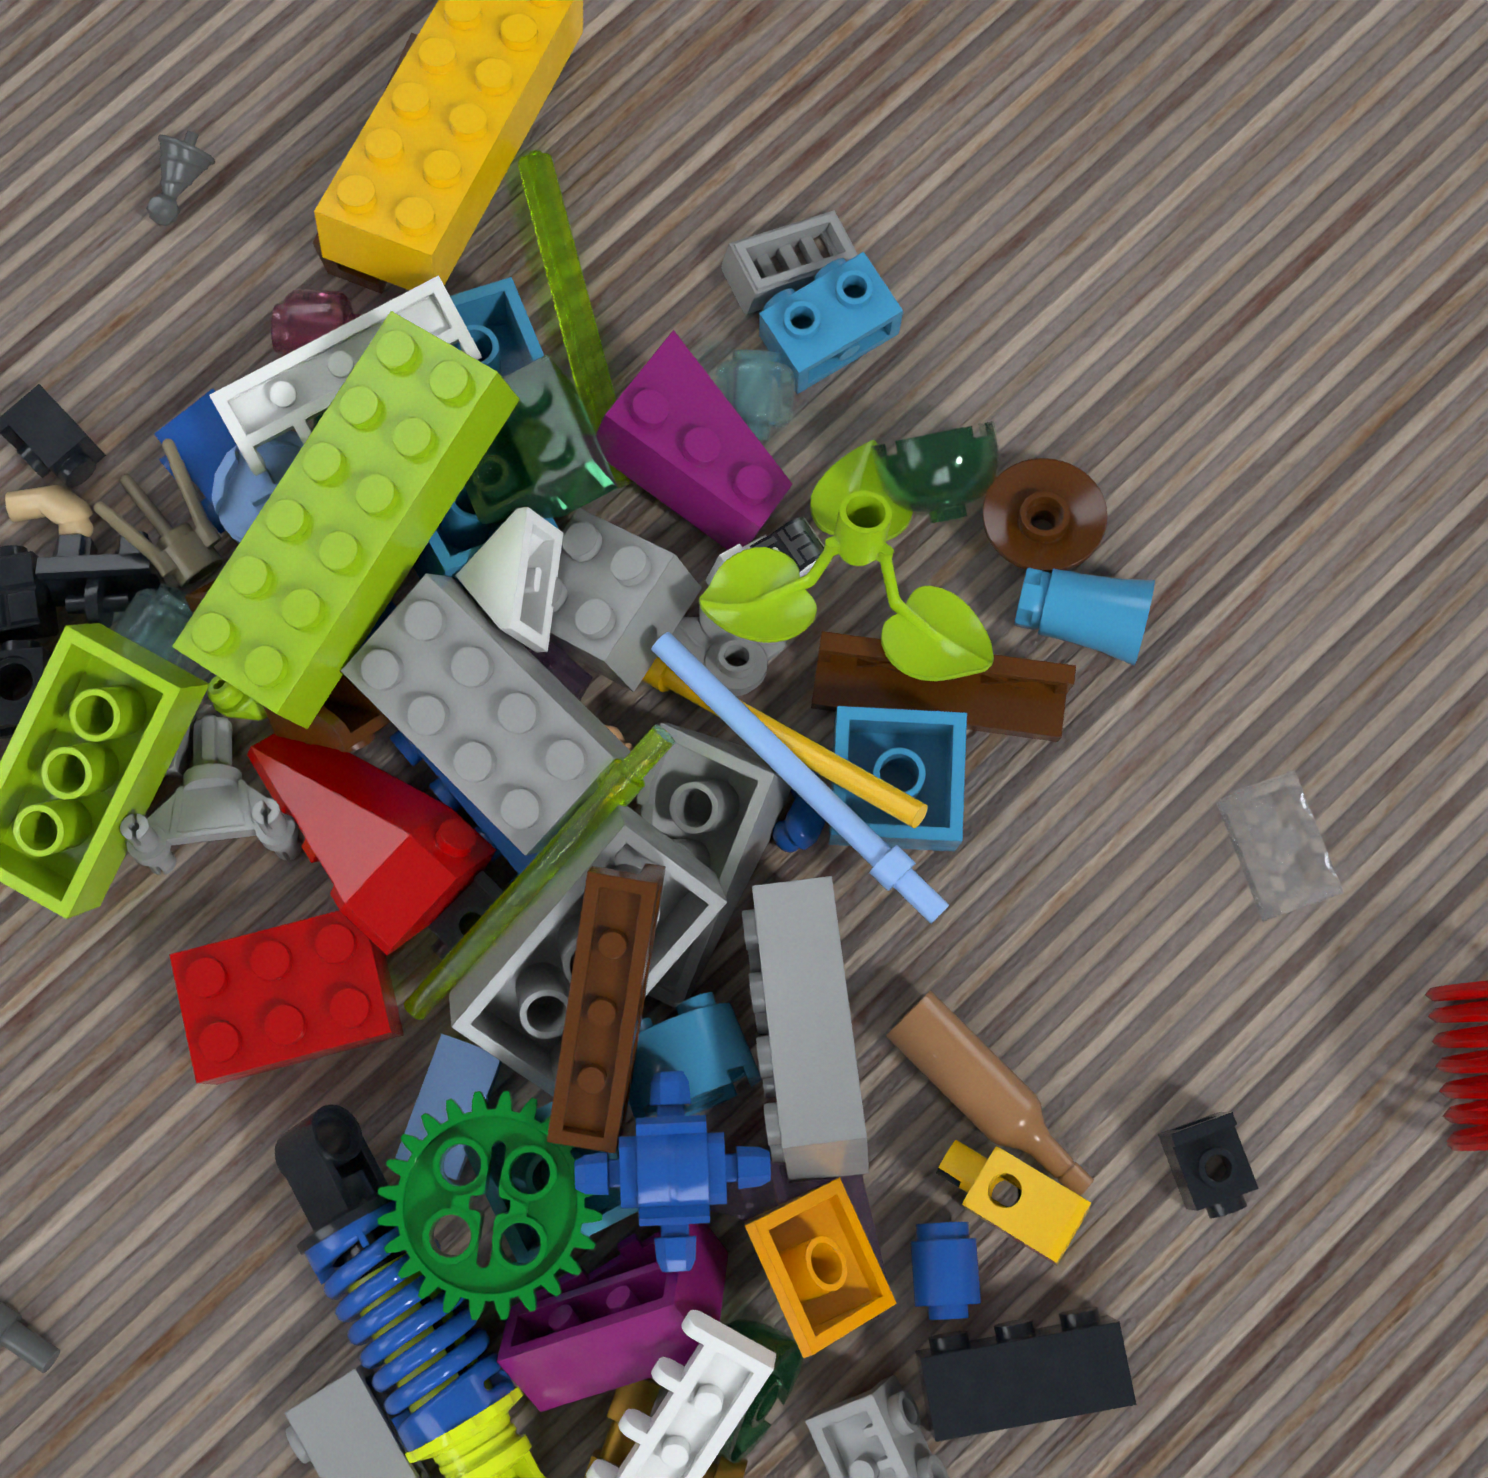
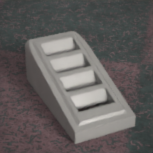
M834 210L729 243L721 268L743 313L747 315L762 310L768 300L777 293L789 288H793L796 292L815 281L816 274L828 263L839 258L849 261L858 254ZM821 237L830 257L823 259L813 238ZM793 247H799L807 264L801 265ZM776 256L783 272L777 273L770 259L771 257Z

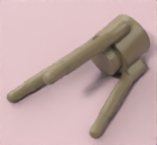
M167 438L162 442V447L196 526L195 530L192 529L189 523H183L172 528L145 492L128 474L120 477V483L162 536L157 542L161 551L104 502L95 503L94 510L113 529L146 556L163 578L172 575L180 587L185 589L205 579L223 563V558L214 548L222 538L207 518L175 442Z

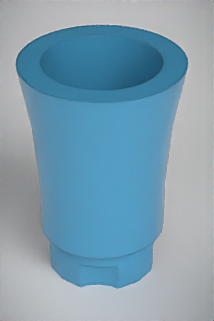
M1027 568L1014 626L1033 630L1039 628L1038 635L1090 648L1135 666L1149 615L1155 580L1118 579L1054 568L1051 574L1050 572Z

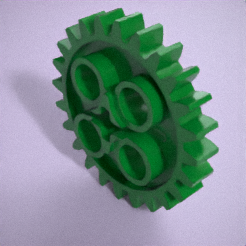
M481 1091L474 1092L472 1112L464 1113L458 1103L452 1098L446 1100L448 1121L441 1124L430 1114L424 1113L421 1119L428 1135L421 1140L415 1136L403 1134L400 1139L412 1153L408 1161L388 1159L385 1164L393 1172L401 1176L399 1185L385 1186L378 1190L379 1195L396 1201V1211L386 1213L377 1218L378 1224L398 1226L400 1234L384 1247L386 1253L406 1250L410 1259L402 1266L398 1276L402 1279L420 1271L426 1277L418 1294V1297L421 1299L433 1293L438 1287L446 1291L443 1302V1312L449 1314L462 1297L469 1299L472 1320L480 1318L486 1301H494L501 1320L509 1317L511 1298L519 1296L524 1306L532 1312L537 1308L535 1288L542 1285L549 1293L556 1297L561 1294L560 1283L555 1275L559 1268L574 1275H579L582 1271L579 1263L570 1254L573 1248L594 1249L596 1242L581 1232L583 1223H593L602 1220V1213L585 1207V1198L595 1194H584L575 1189L574 1161L577 1159H574L571 1153L574 1146L547 1142L550 1116L543 1123L535 1120L538 1110V1100L535 1098H531L520 1113L513 1111V1101L509 1091H503L496 1109H488L486 1099ZM501 1141L505 1144L506 1150L498 1192L499 1197L510 1200L509 1212L496 1215L490 1263L487 1267H481L477 1263V1256L485 1216L483 1210L473 1208V1200L475 1196L486 1194L489 1189L492 1149L496 1142ZM458 1145L471 1146L477 1151L481 1159V1169L478 1176L473 1182L463 1186L454 1184L447 1178L444 1171L446 1155L452 1148ZM534 1152L540 1154L547 1161L550 1167V1177L547 1185L541 1191L528 1194L520 1191L515 1186L511 1170L514 1162L520 1156ZM446 1215L461 1217L467 1222L471 1230L469 1246L459 1255L443 1253L434 1241L436 1224ZM514 1223L531 1225L540 1237L541 1247L535 1259L527 1263L511 1261L502 1249L504 1232Z

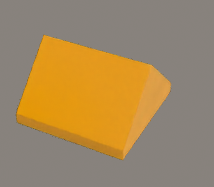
M840 1177L745 1221V1228L803 1358L816 1354L897 1304Z

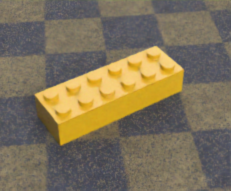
M438 0L314 210L322 257L407 290H411L438 275L443 285H445L583 33V0Z

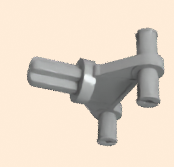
M205 715L194 724L193 767L187 769L184 773V786L177 788L176 793L148 818L142 814H137L136 820L133 814L124 818L120 826L122 835L127 839L126 845L130 855L137 863L149 866L151 871L157 875H161V869L166 875L176 866V857L170 851L172 845L257 836L265 848L275 851V854L280 859L286 861V852L290 860H293L300 854L302 849L301 841L298 839V825L294 818L282 813L275 800L265 797L248 786L242 780V773L237 768L232 767V724L228 718L216 717L215 715Z

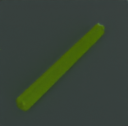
M534 150L530 151L529 155L521 157L517 165L590 443H592L605 414L616 402V397L552 156L549 153ZM593 452L601 485L604 488L619 489L634 482Z

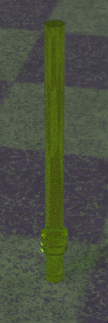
M654 725L623 760L614 759L596 780L599 787L405 1000L404 1008L412 1017L423 1020L618 805L626 807L645 787L643 778L675 744L673 737L664 728Z

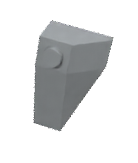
M666 722L661 723L638 781L637 804H641V817L714 871L727 899V904L647 994L676 1009L677 1005L690 998L773 834V828L780 818L791 787L755 751L736 743Z

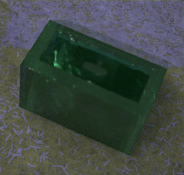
M548 354L503 377L520 400L465 484L476 516L481 523L505 522L517 508L529 507L543 518L563 517L618 488L575 386Z

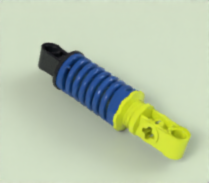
M329 1104L322 1106L279 1137L275 1145V1160L313 1229L308 1236L297 1244L300 1254H305L321 1285L325 1283L324 1292L326 1296L332 1300L343 1298L335 1310L338 1319L348 1323L357 1320L348 1330L347 1337L349 1341L356 1346L370 1343L360 1354L359 1360L362 1366L367 1369H374L386 1364L372 1377L374 1389L378 1392H387L398 1387L396 1391L385 1398L384 1408L388 1414L397 1415L391 1420L407 1450L405 1456L408 1462L414 1463L433 1458L435 1463L439 1465L438 1469L441 1475H444L445 1478H546L540 1472L529 1451L532 1445L526 1434H517V1428L510 1421L511 1417L508 1412L524 1395L523 1391L518 1386H515L510 1376L503 1369L500 1370L501 1366L497 1363V1353L490 1352L477 1358L490 1344V1337L487 1331L482 1328L470 1330L477 1320L471 1319L469 1305L456 1308L465 1298L461 1297L458 1304L448 1314L443 1312L445 1290L438 1287L433 1293L421 1299L418 1297V1294L426 1277L420 1271L402 1279L398 1276L400 1269L410 1257L406 1250L396 1253L385 1252L384 1247L400 1234L398 1226L380 1225L377 1218L386 1213L396 1211V1201L378 1194L379 1188L389 1186L362 1135L357 1119L352 1113L339 1105ZM434 1238L437 1247L441 1250L438 1239Z

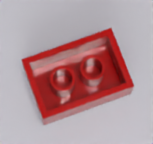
M340 910L169 954L196 1084L218 1085L404 1036L386 954Z

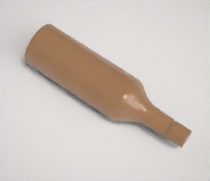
M931 990L886 1034V1037L991 1142L998 1146L1011 1147L1030 1154L1050 1174L1058 1178V1181L1064 1187L1079 1196L1093 1183L1094 1179L1077 1162H1074V1159L1050 1135L1044 1122L1041 1102L1037 1095Z

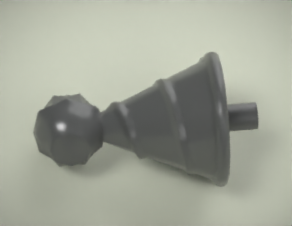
M187 130L184 141L167 135L158 136V141L160 142L159 161L161 163L160 184L162 186V193L151 197L146 207L149 218L158 225L167 226L177 221L180 213L176 201L177 197L188 186L192 185L199 175L208 170L210 165L215 164V159L211 155L195 147L199 135Z

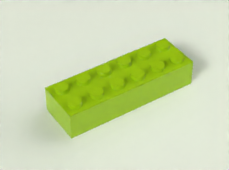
M390 311L172 647L277 715L308 729L342 677L343 673L341 670L362 646L520 400L519 397L496 370Z

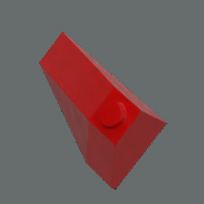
M274 733L252 745L247 753L248 758L273 800L279 805L281 812L292 816L303 833L305 840L301 847L310 862H320L334 886L330 895L340 912L387 956L429 926L474 881L473 878L481 870H485L496 852V849L451 807L349 752H341L338 749L315 744H305L301 741L279 737Z

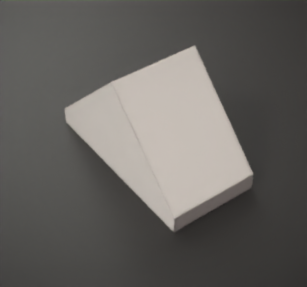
M529 507L517 508L455 576L500 630L537 653L548 652L554 608L551 604L556 576L558 577L563 532Z

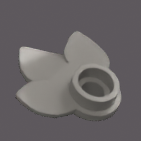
M700 606L699 617H683L672 633L735 696L745 695L757 688L766 676L767 661L782 652L787 644V640L763 643L737 637L716 625L706 616ZM739 658L747 663L743 666L735 667L728 664L726 660Z

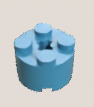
M708 992L683 1001L676 1006L678 1016L659 1024L653 1025L651 1018L642 1019L629 1105L635 1121L636 1118L657 1115V1107H650V1084L655 1072H684L689 1081L691 1105L684 1106L685 1116L696 1115L737 1096L738 1094L733 1083L747 1076L751 1087L761 1080L757 1065L730 1003L717 1004L713 993Z

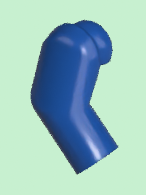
M792 788L791 793L794 802L785 820L778 821L773 828V838L776 845L788 853H793L799 848L806 850L815 844L826 823Z

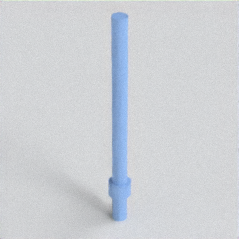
M666 632L655 642L651 650L873 867L869 873L887 891L894 887L930 924L949 907V904L912 869L916 863L898 845H895L893 848L887 845L670 632Z

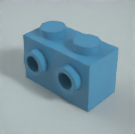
M862 252L849 261L839 258L828 263L816 274L815 281L796 292L793 288H789L774 295L764 305V311L759 313V337L795 392L799 394L898 335L903 309L866 254Z

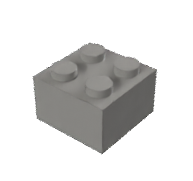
M578 508L562 531L563 539L558 577L556 576L551 604L554 608L548 647L634 692L657 658V655L651 650L652 646L666 632L671 634L674 632L702 587L674 553Z

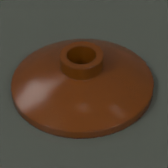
M1049 458L1021 461L1000 473L986 493L982 510V521L986 536L993 548L1004 559L1025 570L1033 568L1052 573L1053 568L1069 570L1086 561L1099 547L1106 531L1108 519L1104 496L1094 480L1084 471L1070 463ZM1037 519H1044L1052 525L1053 529L1040 530L1031 523Z

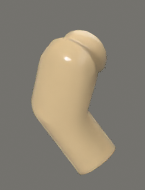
M51 485L11 491L5 494L6 509L12 522L47 517L52 523L58 524L59 535L82 534L90 537L93 533V524L89 519L93 515L90 505L65 486Z

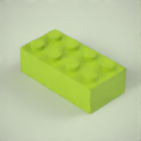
M100 623L66 625L0 761V882L66 919L100 907L128 851L127 839L120 830L121 823L124 818L133 814L136 820L137 814L145 816L210 684Z

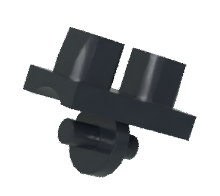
M138 531L152 543L149 535L146 532ZM82 534L59 535L52 557H37L35 574L39 580L43 579L46 582L53 605L55 607L65 606L68 614H86L89 624L100 623L110 629L114 612H131L133 610V603L166 602L167 584L152 562L121 535L116 537L114 554L97 555L98 550L92 538Z

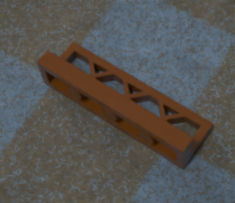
M822 631L811 708L836 712L837 706L967 713L966 730L1058 742L1062 738L1066 695L1074 685L1076 665L994 654L993 664L985 672L944 681H925L912 678L893 666L885 655L881 639Z
M645 863L640 874L591 866L587 871L547 1142L616 1153L619 1137L622 1136L626 1123L666 866Z

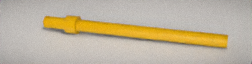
M657 656L643 677V682L661 692L672 690L718 716ZM741 701L812 771L912 828L918 827L923 821L928 808L923 802Z

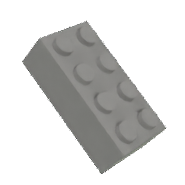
M425 574L341 670L525 856L549 850L635 757L519 641L500 630L473 596L454 577Z
M615 798L449 992L451 1027L553 1097L587 871L589 868L595 866L640 874L645 863L666 866L646 995L727 904V899L716 873Z
M832 876L752 886L754 909L742 911V919L751 970L749 981L758 1035L769 1033V1036L757 1037L756 1043L765 1098L776 1097L777 1102L764 1104L768 1145L771 1149L772 1163L785 1162L789 1183L868 1174L867 1134Z

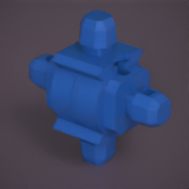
M683 1071L655 1072L650 1084V1107H657V1117L636 1118V1136L619 1137V1159H609L608 1152L584 1155L574 1161L576 1190L584 1194L609 1195V1188L620 1187L621 1209L639 1208V1226L661 1225V1237H655L654 1241L657 1263L662 1272L691 1271L696 1260V1236H689V1224L710 1223V1205L727 1204L726 1182H737L738 1189L762 1186L771 1181L769 1151L760 1147L736 1146V1153L725 1154L724 1132L707 1133L706 1115L685 1116L684 1106L691 1105L689 1081Z

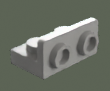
M895 1375L882 1379L869 1391L818 1410L805 1420L830 1478H948L942 1461L936 1455H932L920 1429V1414L914 1399L908 1392L903 1391Z

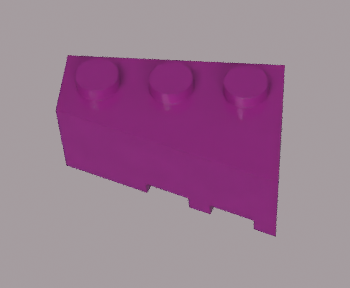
M674 330L605 414L589 447L591 451L727 550L738 544L743 547L751 543L793 485Z
M706 1223L689 1224V1236H696V1260L691 1271L662 1272L657 1263L654 1241L655 1237H661V1230L644 1241H641L634 1233L617 1243L618 1251L621 1253L619 1256L589 1274L580 1266L582 1271L579 1275L567 1273L559 1278L558 1281L562 1292L557 1297L549 1293L545 1288L537 1291L536 1310L530 1312L522 1301L512 1306L509 1317L506 1320L497 1363L540 1412L651 1378V1371L661 1357L670 1358L685 1366L699 1345V1342L686 1335L681 1327L690 1310H698L719 1322L721 1318L728 1251Z

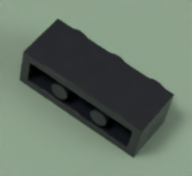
M1084 1307L1059 1313L1061 1324L1035 1329L1033 1319H1019L994 1325L995 1336L969 1341L968 1331H953L929 1337L930 1348L916 1350L915 1354L929 1429L934 1440L939 1442L1137 1405L1120 1321L1109 1315L1100 1317L1098 1307Z

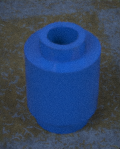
M969 1222L916 1224L917 1241L910 1242L915 1307L928 1306L929 1320L969 1318L968 1304H981L976 1238H970Z

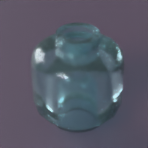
M734 350L732 360L724 361L717 367L715 384L758 440L769 441L770 429L784 428L792 421L796 378L794 371L788 365L781 363L782 354L760 350Z
M160 584L157 590L144 589L138 591L114 631L186 671L189 670L193 663L192 659L172 647L193 615L185 599V596L188 594L168 584Z

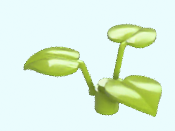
M871 440L843 456L829 468L816 484L810 500L811 516L821 531L834 536L825 540L824 550L806 575L800 577L797 564L785 553L767 547H754L743 550L727 559L718 568L708 588L699 597L701 610L716 625L728 633L743 639L763 643L785 641L805 631L815 620L817 605L813 597L805 589L816 584L835 555L839 554L846 563L853 566H864L877 560L881 565L889 606L897 613L885 622L881 633L883 650L893 666L912 678L925 681H944L985 672L992 666L994 661L991 640L983 624L974 611L954 593L943 588L927 585L914 590L909 596L907 603H904L900 598L892 562L894 549L886 541L897 537L907 529L912 519L913 500L905 482L887 462L875 440Z

